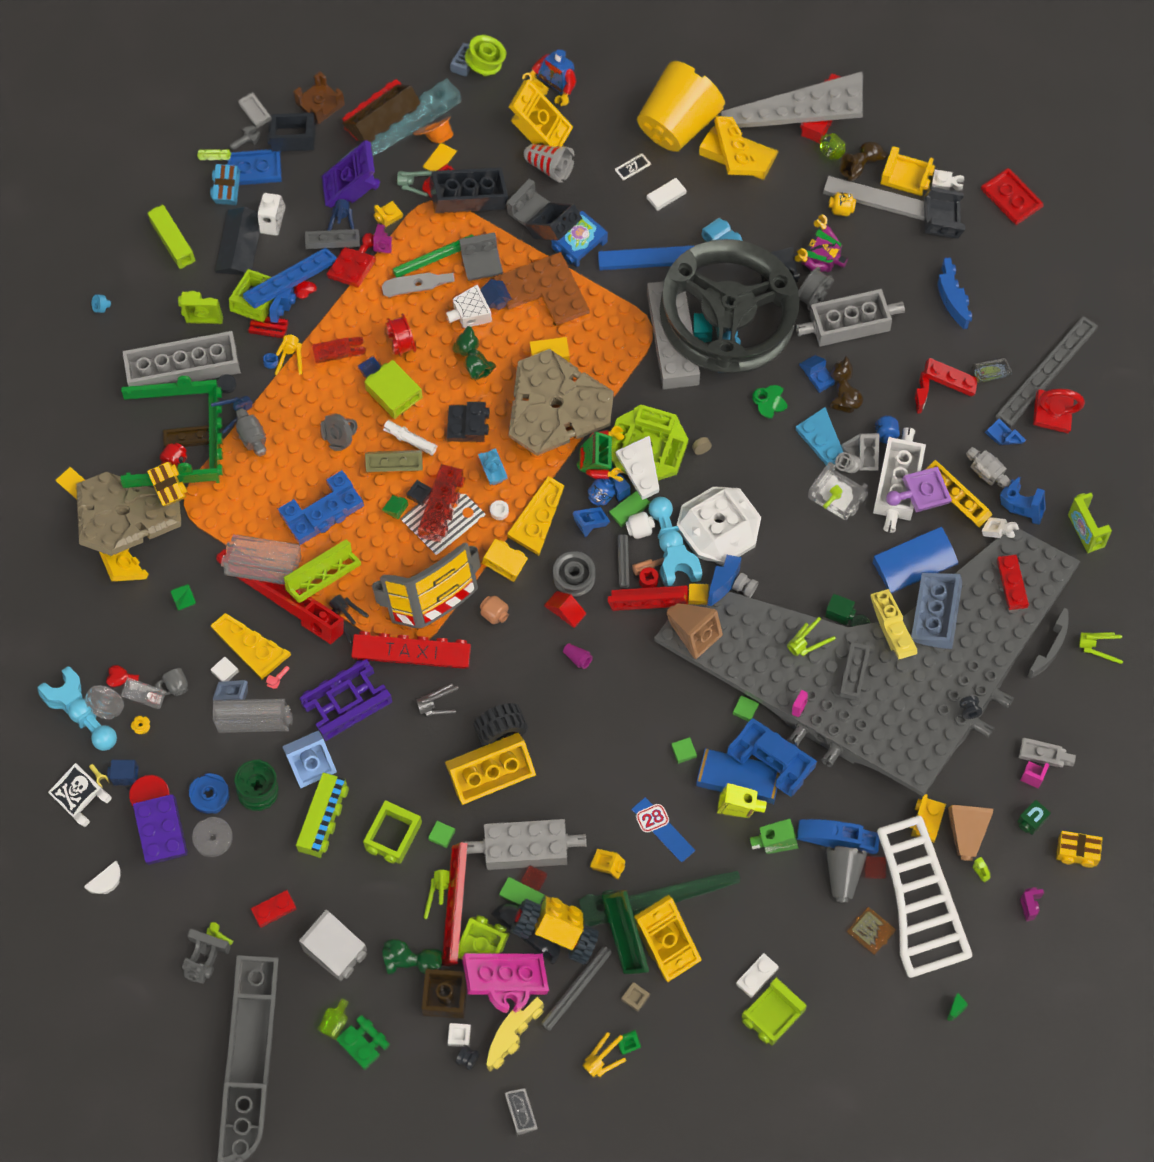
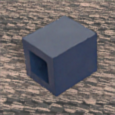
M490 279L480 289L489 308L501 310L512 299L503 281Z
M111 760V767H108L107 771L108 779L111 780L113 785H133L138 780L139 766L136 760Z

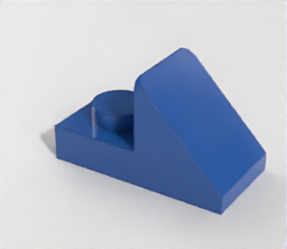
M814 355L799 364L819 393L835 385V380L832 379L825 367L826 360L824 358Z
M601 507L578 510L572 513L575 523L584 537H587L593 528L605 527L610 523Z

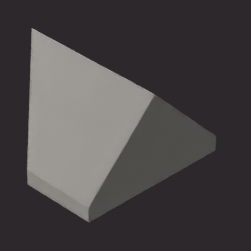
M860 433L841 444L844 452L860 458L861 466L859 470H878L879 433Z

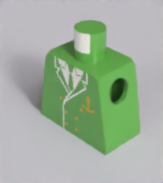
M791 819L760 827L761 835L750 838L752 849L764 847L766 854L798 848Z

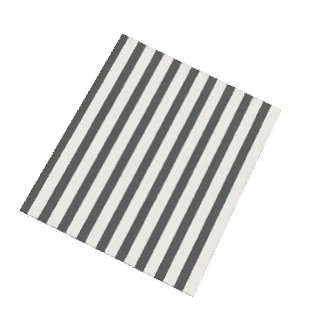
M454 482L450 485L443 484L438 488L443 492L441 498L435 499L432 495L425 503H429L431 506L427 504L421 506L418 504L401 518L436 555L477 523L479 518L486 515L466 494L458 492V486ZM450 498H455L458 501V506L449 508L447 501ZM467 507L472 508L474 511L473 516L470 518H466L462 514V511Z

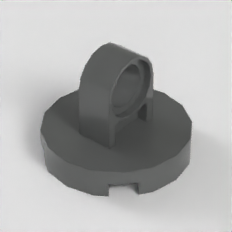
M337 413L327 415L325 420L321 422V434L324 441L328 440L331 444L329 447L335 451H341L350 446L352 436L357 431V422L353 419L344 418Z

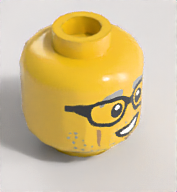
M836 192L834 197H830L829 208H832L834 215L847 217L854 213L856 199H853L852 194Z

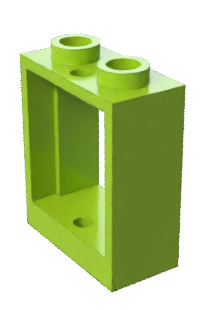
M248 269L229 298L230 311L264 322L275 298L257 308H253L243 298V293L247 292L251 286L256 287L272 277Z
M385 800L363 841L366 851L375 856L377 854L384 856V859L392 864L395 862L401 864L422 824L421 816ZM386 815L410 825L397 852L373 841Z

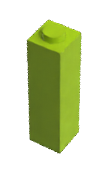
M165 206L153 208L148 212L152 226L178 268L182 269L195 262L193 251Z

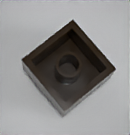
M426 969L422 1000L423 1016L464 1019L467 996L465 972Z

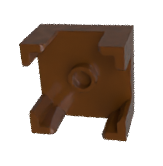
M321 72L314 76L315 85L302 94L301 87L293 91L296 104L305 113H314L315 122L318 125L345 105L343 92L337 88L335 93L327 85L326 77Z

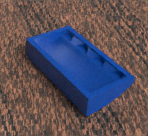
M940 527L875 555L873 564L887 589L894 593L921 581L922 573L942 572L958 565V560L946 533Z

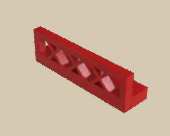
M688 586L612 590L611 596H608V603L612 611L668 608L675 606L677 603L688 605L689 589Z

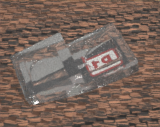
M127 677L121 696L160 709L166 691Z

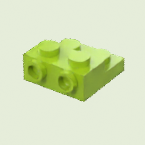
M196 291L182 292V296L178 297L181 315L185 317L186 323L223 324V315L218 299H202L201 293Z
M483 916L471 917L459 943L458 958L463 959L462 957L465 953L500 954L505 947L510 933L506 932L507 928L503 925L496 923L493 926L488 924V919Z

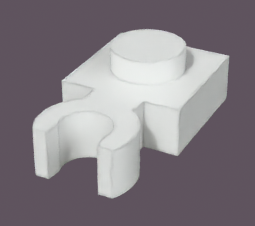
M935 170L932 187H939L945 190L953 187L955 190L961 191L963 184H958L957 182L963 183L964 176L952 177V172Z
M990 517L982 529V533L986 537L1001 538L1005 534L1007 537L1013 538L1015 537L1013 530H1018L1019 527L1016 522L1007 523L1006 519Z

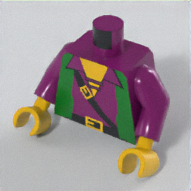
M820 215L818 216L820 221L818 219L815 220L814 226L821 227V230H817L806 250L801 248L797 251L798 255L795 256V261H802V265L811 272L816 267H820L821 272H830L834 264L844 268L848 258L840 255L842 244L830 227L826 225V216Z

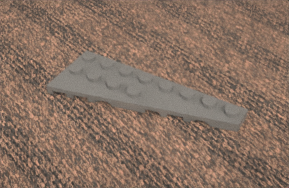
M858 72L724 110L721 117H733L739 128L863 117V74Z

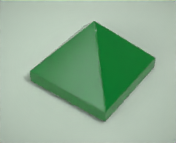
M636 1030L622 1035V1040L618 1042L622 1055L641 1048Z

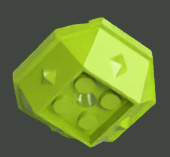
M640 404L634 410L617 418L614 426H619L624 430V432H620L624 435V439L617 440L614 436L612 437V464L615 468H619L624 474H627L616 456V451L650 436L657 479L662 480L677 475L688 445V437L676 414Z

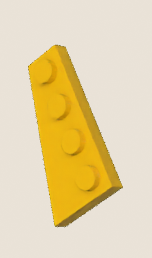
M716 116L714 123L728 175L762 176L763 169L756 163L757 158L749 151V145L741 137L742 132L733 117Z
M548 476L507 533V537L539 556L563 493L564 485Z
M129 549L112 556L99 552L111 581L147 579L149 574L145 569H141L139 566L140 562L136 557H132L128 551Z
M226 613L211 625V628L261 680L291 656L288 650L282 649L273 641L267 640L258 632L252 631L246 625Z

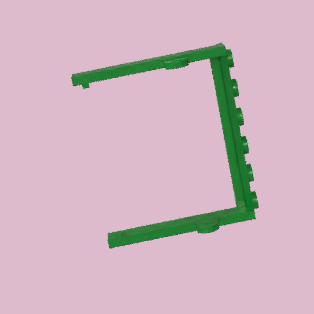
M180 376L177 378V383L122 387L124 399L209 393V469L193 470L191 464L180 463L177 466L179 472L177 478L179 482L183 483L206 481L220 483V475H223V466L220 464V460H223V451L220 448V444H223L222 433H219V429L223 428L222 418L219 417V413H222V405L211 406V403L218 402L219 398H222V389L218 387L216 380L192 382L189 376ZM126 473V475L121 476L123 488L154 486L149 474L131 475Z

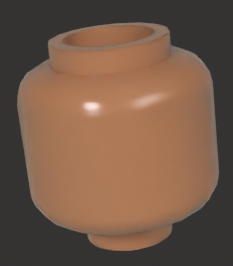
M488 596L480 605L481 615L491 624L503 623L509 616L507 613L508 605L498 596Z

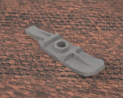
M432 273L416 274L387 280L382 285L383 295L390 298L399 294L432 290L438 285L455 282L453 273L442 275ZM420 282L422 285L416 286L415 284Z

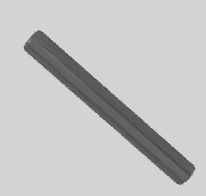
M602 946L541 1023L545 1029L551 1030L610 957L611 950Z

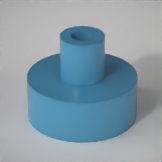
M96 294L93 296L92 309L95 313H104L106 308H110L111 302L104 295Z

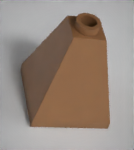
M677 603L667 610L669 623L695 659L702 655L723 635L718 612L715 609Z
M951 805L948 807V814L957 854L961 856L960 860L973 861V857H976L987 830L993 809Z

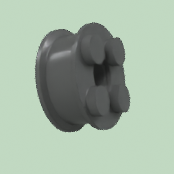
M816 267L798 291L799 300L807 304V309L810 310L811 304L819 303V300L822 302L828 294L826 290L833 284L834 279H832L831 275L826 276L820 271V267Z
M571 551L561 555L553 567V579L556 588L560 592L571 594L573 597L588 593L595 583V565L592 559L578 551ZM571 572L579 573L577 576L570 575Z

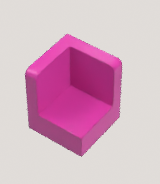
M1028 761L1020 781L1039 789L1050 764L1045 763V766L1041 767Z

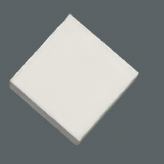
M226 657L222 658L210 669L221 682L229 681L239 672L238 668Z
M450 1023L448 1046L463 1047L465 1044L469 1046L471 1025Z

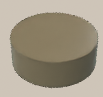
M702 437L693 443L692 448L695 454L700 455L709 451L712 444L708 438Z

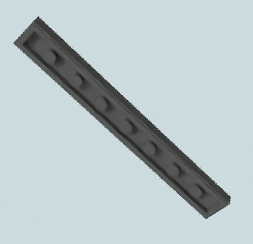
M1082 316L996 414L995 418L997 420L1001 419L1011 428L1035 401L1038 389L1044 390L1097 330L1098 326Z

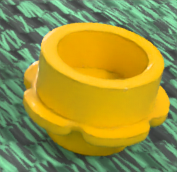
M137 716L131 723V728L136 734H145L150 729V720L147 717Z

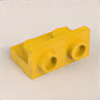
M925 794L922 799L918 798L915 810L918 811L917 816H922L931 842L934 843L946 804L928 799V795ZM917 825L909 827L913 829L911 836H920Z

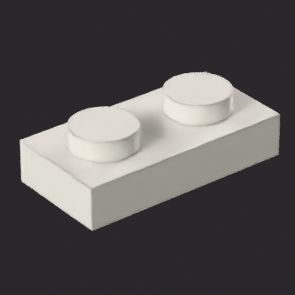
M763 953L736 982V985L752 998L779 969V966Z

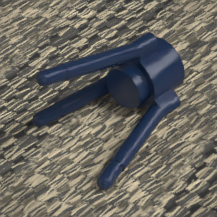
M339 199L335 202V208L332 211L327 231L332 229L336 216L338 224L341 223V218L348 216L350 228L354 229L352 209L349 208L350 203L347 200Z
M248 396L211 403L212 407L234 403L233 408L236 412L242 408L248 411L253 405L252 400ZM237 417L222 430L223 434L238 421Z

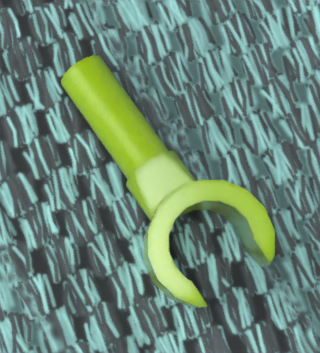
M835 485L830 489L832 496L823 505L825 509L835 499L841 498L843 490L839 485Z
M210 923V927L207 928V935L228 941L230 945L233 943L231 939L219 932L220 927L217 923Z

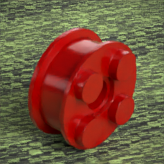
M402 313L401 317L393 320L387 318L385 330L388 338H392L391 346L394 355L398 354L399 357H402L403 353L409 351L415 353V342L405 315Z

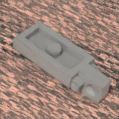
M1023 738L1019 759L1041 764L1048 763L1054 767H1063V765L1073 767L1076 755L1066 753L1062 746Z

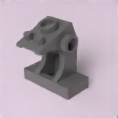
M190 929L187 937L190 942L196 943L191 958L184 959L182 969L184 970L185 978L203 984L206 978L210 979L214 970L212 966L218 951L228 955L231 946L228 941ZM200 954L208 956L205 965L197 963Z

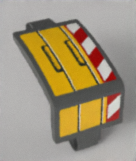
M463 543L441 560L411 578L382 575L380 577L381 580L376 581L372 585L376 603L380 606L388 607L392 623L417 629L426 627L458 607L478 589L475 573L481 567L478 549L475 546H469L468 543Z

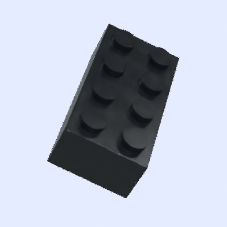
M502 167L431 172L429 186L435 213L502 210L506 207L508 194Z

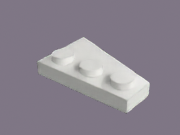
M650 436L616 451V456L642 500L659 492Z

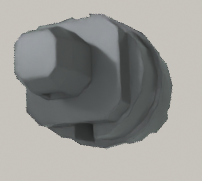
M244 408L237 410L236 417L238 421L236 431L239 439L242 440L248 450H254L257 456L265 455L266 447L264 444L266 434L263 426L255 415H249Z

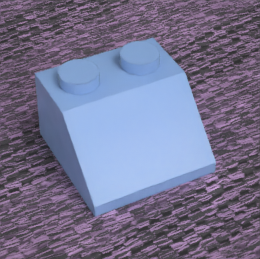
M319 731L282 746L300 788L320 780L322 773L332 775L337 772Z

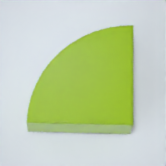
M979 857L975 860L973 869L981 880L986 882L990 879V872L982 857Z

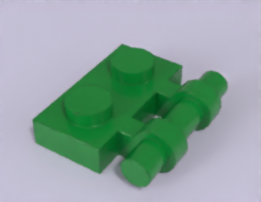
M361 1015L356 1020L361 1027L356 1030L352 1025L349 1026L336 1040L366 1070L380 1056L375 1049L380 1045L383 1050H386L390 1044L387 1042L386 1036L383 1033H379L373 1027V1023ZM366 1032L373 1038L370 1044L363 1037Z

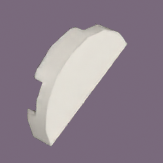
M117 861L85 885V889L92 894H107L113 891L119 884L121 869Z

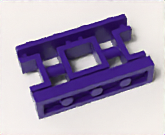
M368 659L357 661L350 669L340 671L336 677L321 682L319 687L307 690L300 697L301 704L306 712L316 708L323 720L316 723V727L324 741L331 739L392 703L391 695L385 686L381 685L374 689L367 678L374 674ZM360 675L364 683L355 688L351 680ZM350 688L357 700L341 709L334 697ZM369 689L373 697L364 702L360 694ZM327 695L330 703L321 708L317 700ZM335 709L340 717L330 722L326 714Z

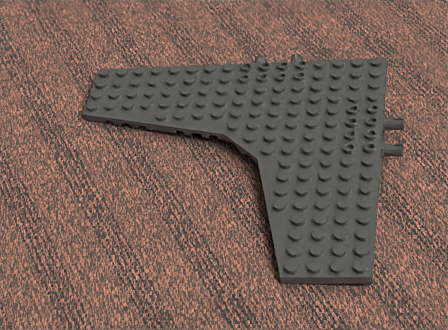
M1021 529L1013 530L1015 534L1013 538L1003 534L1001 538L993 541L955 573L961 575L962 589L952 649L932 647L914 642L917 654L898 659L894 650L891 651L879 622L846 627L823 619L804 637L808 644L806 648L832 636H835L836 639L808 652L805 656H801V654L795 656L787 648L788 642L794 638L805 623H808L809 627L817 618L730 591L712 606L689 604L688 593V605L717 610L723 633L697 659L693 658L669 623V619L655 636L654 641L773 711L787 726L794 729V732L787 739L789 743L793 744L794 742V745L798 747L804 736L827 748L828 751L821 761L825 765L829 762L828 767H832L837 757L840 756L851 763L855 762L875 769L924 797L952 754L961 743L963 744L972 730L981 733L987 738L990 737L994 730V726L979 719L981 715L974 719H964L962 715L963 709L960 707L959 701L967 696H977L979 698L978 705L982 708V714L992 700L1005 706L1007 709L1010 707L1014 697L1000 691L999 688L1015 660L1078 568L1080 561ZM1017 554L1029 606L1024 609L1009 610L997 564V557ZM710 585L708 586V598H709V591H710V587H711ZM916 606L903 616V623L910 636H912ZM851 642L871 646L859 701L840 697ZM803 690L808 692V701L800 717L792 715L793 704L800 691Z

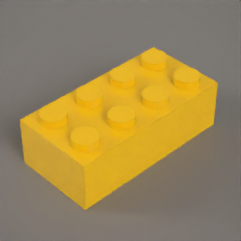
M519 732L445 762L456 795L462 805L536 775L525 741Z

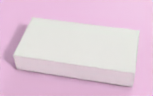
M675 178L648 194L647 199L658 211L685 195L686 189Z

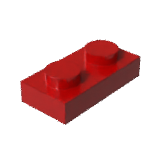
M288 890L251 908L260 928L297 909Z

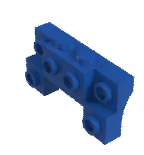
M343 470L326 479L327 485L332 492L307 508L301 510L294 499L278 508L280 516L300 545L319 533L328 531L332 525L343 522L347 516L364 507L363 500L353 488V484Z
M754 718L746 724L739 736L728 746L727 751L728 755L742 764L751 755H754L779 772L781 775L776 779L775 787L790 797L803 785L804 779L815 769L817 763L815 759L798 749L796 745L789 743L778 733L773 732Z

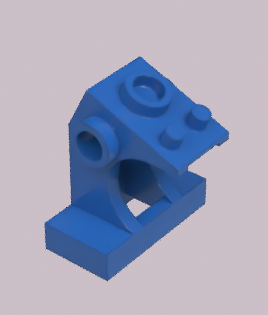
M1018 477L1016 480L1012 479L1011 485L1005 487L1000 494L1001 505L1009 512L1032 518V523L1040 525L1046 510L1045 490L1037 488L1034 496L1025 497L1019 494L1021 477Z

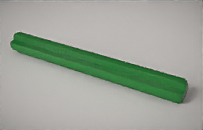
M471 234V235L466 236V237H464V238L473 237L474 235ZM457 240L394 267L393 273L395 277L403 276L461 251L460 241Z

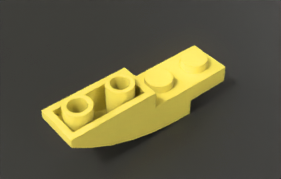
M887 589L870 594L878 621L891 651H895L898 659L916 655L917 648L903 623V615L890 590Z
M538 997L524 1011L520 1010L514 1013L512 1010L501 1024L488 1054L487 1069L490 1072L494 1068L498 1069L505 1062L504 1058L509 1053L512 1055L520 1047L518 1045L520 1038L517 1034H522L528 1028V1023L532 1019L536 1020L543 1013V1002Z

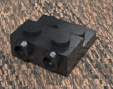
M467 402V405H449L447 441L485 442V435L489 434V424H486V419H489L490 409L486 407V402Z

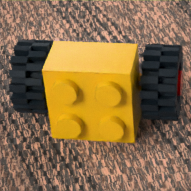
M547 896L542 905L529 899H524L519 906V910L516 912L511 926V933L524 939H528L535 928L536 935L568 948V958L581 964H585L589 960L599 936L598 930L583 924V912L579 908L565 905L561 900Z

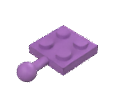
M938 466L904 475L902 480L907 491L901 493L890 491L886 496V501L891 506H896L901 500L910 498L916 512L949 504L952 501Z

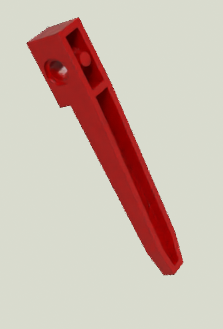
M225 549L217 555V561L229 573L299 618L303 627L327 643L332 644L343 634L344 618L312 597L299 603L286 591L283 580L245 557ZM296 590L299 595L303 593L300 590Z

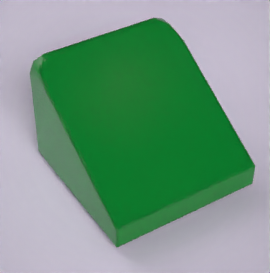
M392 495L382 511L399 519L408 507V500Z
M959 993L954 998L948 1016L949 1021L955 1019L968 1006V1003Z

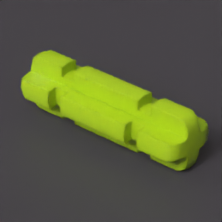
M202 149L198 150L197 157L199 160H207V158L208 160H222V158L223 160H229L231 152L229 149H222V151L221 149H207V151Z

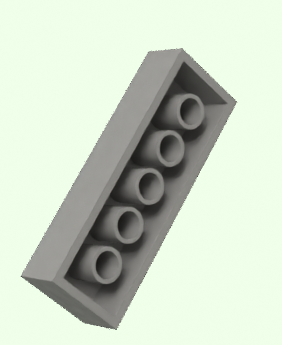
M664 281L647 283V297L662 388L671 389L699 385V366L683 357L671 345L663 331L659 311ZM685 291L677 294L676 307L682 323L693 334Z
M232 331L123 351L128 386L177 383V378L180 376H189L193 382L218 378L224 374L234 375L241 373Z

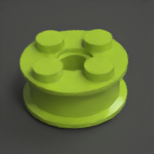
M486 35L474 37L470 41L469 48L465 53L467 65L484 76L496 74L501 69L502 62L506 58L504 46L495 38Z

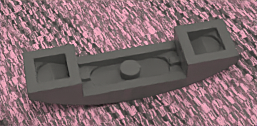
M1063 609L1053 628V631L1059 635L1046 658L1041 655L1037 656L1029 671L1028 678L1031 679L1042 673L1057 656L1068 629V609Z

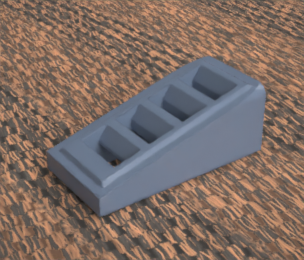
M463 43L450 64L451 72L467 77L471 68L461 58L465 59L463 54L466 53L469 44Z

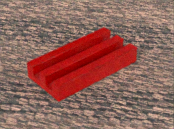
M266 317L264 322L252 319L248 331L251 334L284 338L289 322L286 319H279L278 323L270 321V317ZM272 329L282 330V332L272 331Z

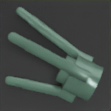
M399 171L397 183L402 185V190H409L428 197V193L410 187V185L414 183V176H431L432 171Z

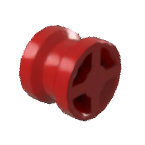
M644 568L639 575L641 588L657 587L658 572L654 568Z

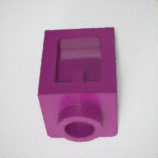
M377 225L374 234L373 251L391 253L392 237L388 236V233L385 232V225Z
M1029 888L1022 894L1020 899L1026 921L1034 920L1038 915L1039 905L1034 900L1042 898L1044 894L1043 889Z

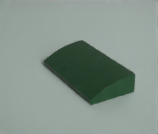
M615 890L603 894L602 898L624 974L649 972L627 890Z

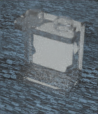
M829 461L809 489L808 498L823 507L832 496L830 489L835 485H839L843 490L841 498L835 499L826 509L847 520L850 515L854 516L859 502H864L866 499L868 485L864 483L861 486L835 471L836 465Z

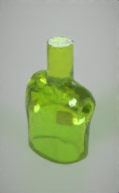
M341 999L336 1009L328 1008L317 1029L323 1034L337 1039L348 1020L343 1012L349 1002Z

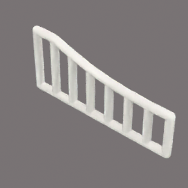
M915 816L879 828L877 833L886 856L896 893L899 914L900 957L907 976L912 978L970 959L972 951L922 816ZM917 825L920 833L919 837L890 846L887 834ZM924 844L927 856L899 865L896 864L893 853ZM931 863L934 875L902 885L899 873ZM938 882L942 894L905 905L904 893ZM945 901L949 913L907 927V913ZM952 921L956 933L908 948L907 935ZM959 940L962 953L913 968L909 956Z

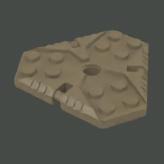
M550 349L520 360L517 364L514 389L515 400L512 403L509 438L537 456L569 443L572 437L579 439L609 427L614 391L599 383V381L593 379L587 373H581L578 371V367L572 365V363ZM553 405H559L560 407H559V408H553L552 406H553ZM571 426L572 430L566 431V428Z
M104 472L76 484L79 544L112 556L143 543V538L146 536L152 539L181 527L179 501L166 507L163 506L154 488L149 486L123 488L121 477L109 472Z

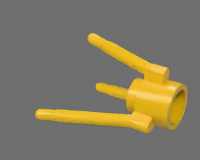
M284 336L283 342L276 353L279 356L282 352L275 375L279 373L286 353L293 354L296 350L298 373L302 374V344L298 343L299 339L296 336Z
M607 1032L592 1053L585 1059L586 1062L583 1064V1067L592 1077L596 1075L601 1077L605 1072L626 1061L625 1058H622L602 1068L605 1065L602 1059L622 1040V1035L597 1056V1052L610 1035Z

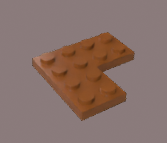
M561 252L494 277V280L504 282L512 298L506 304L508 310L542 297L556 326L590 313V309Z

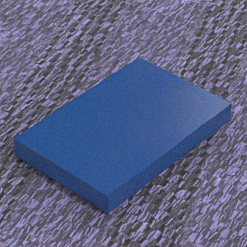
M268 149L232 152L231 158L227 160V165H236L240 169L239 185L282 182L280 151Z

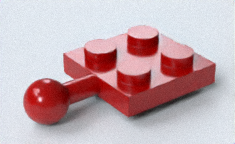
M366 233L363 236V244L358 251L344 247L328 271V278L359 288L376 262L375 256L365 253L369 247L374 246V234Z

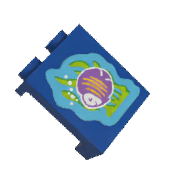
M584 211L580 212L583 219L559 241L552 240L553 250L556 253L561 252L565 260L575 267L580 265V259L598 244L603 246L608 242V232Z

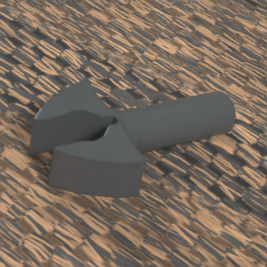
M255 126L243 128L244 136L229 145L230 149L235 150L246 142H252L255 145L260 139V131L255 133L257 131Z

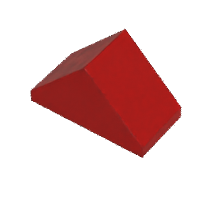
M556 591L544 605L573 628L586 616L584 609L568 593Z

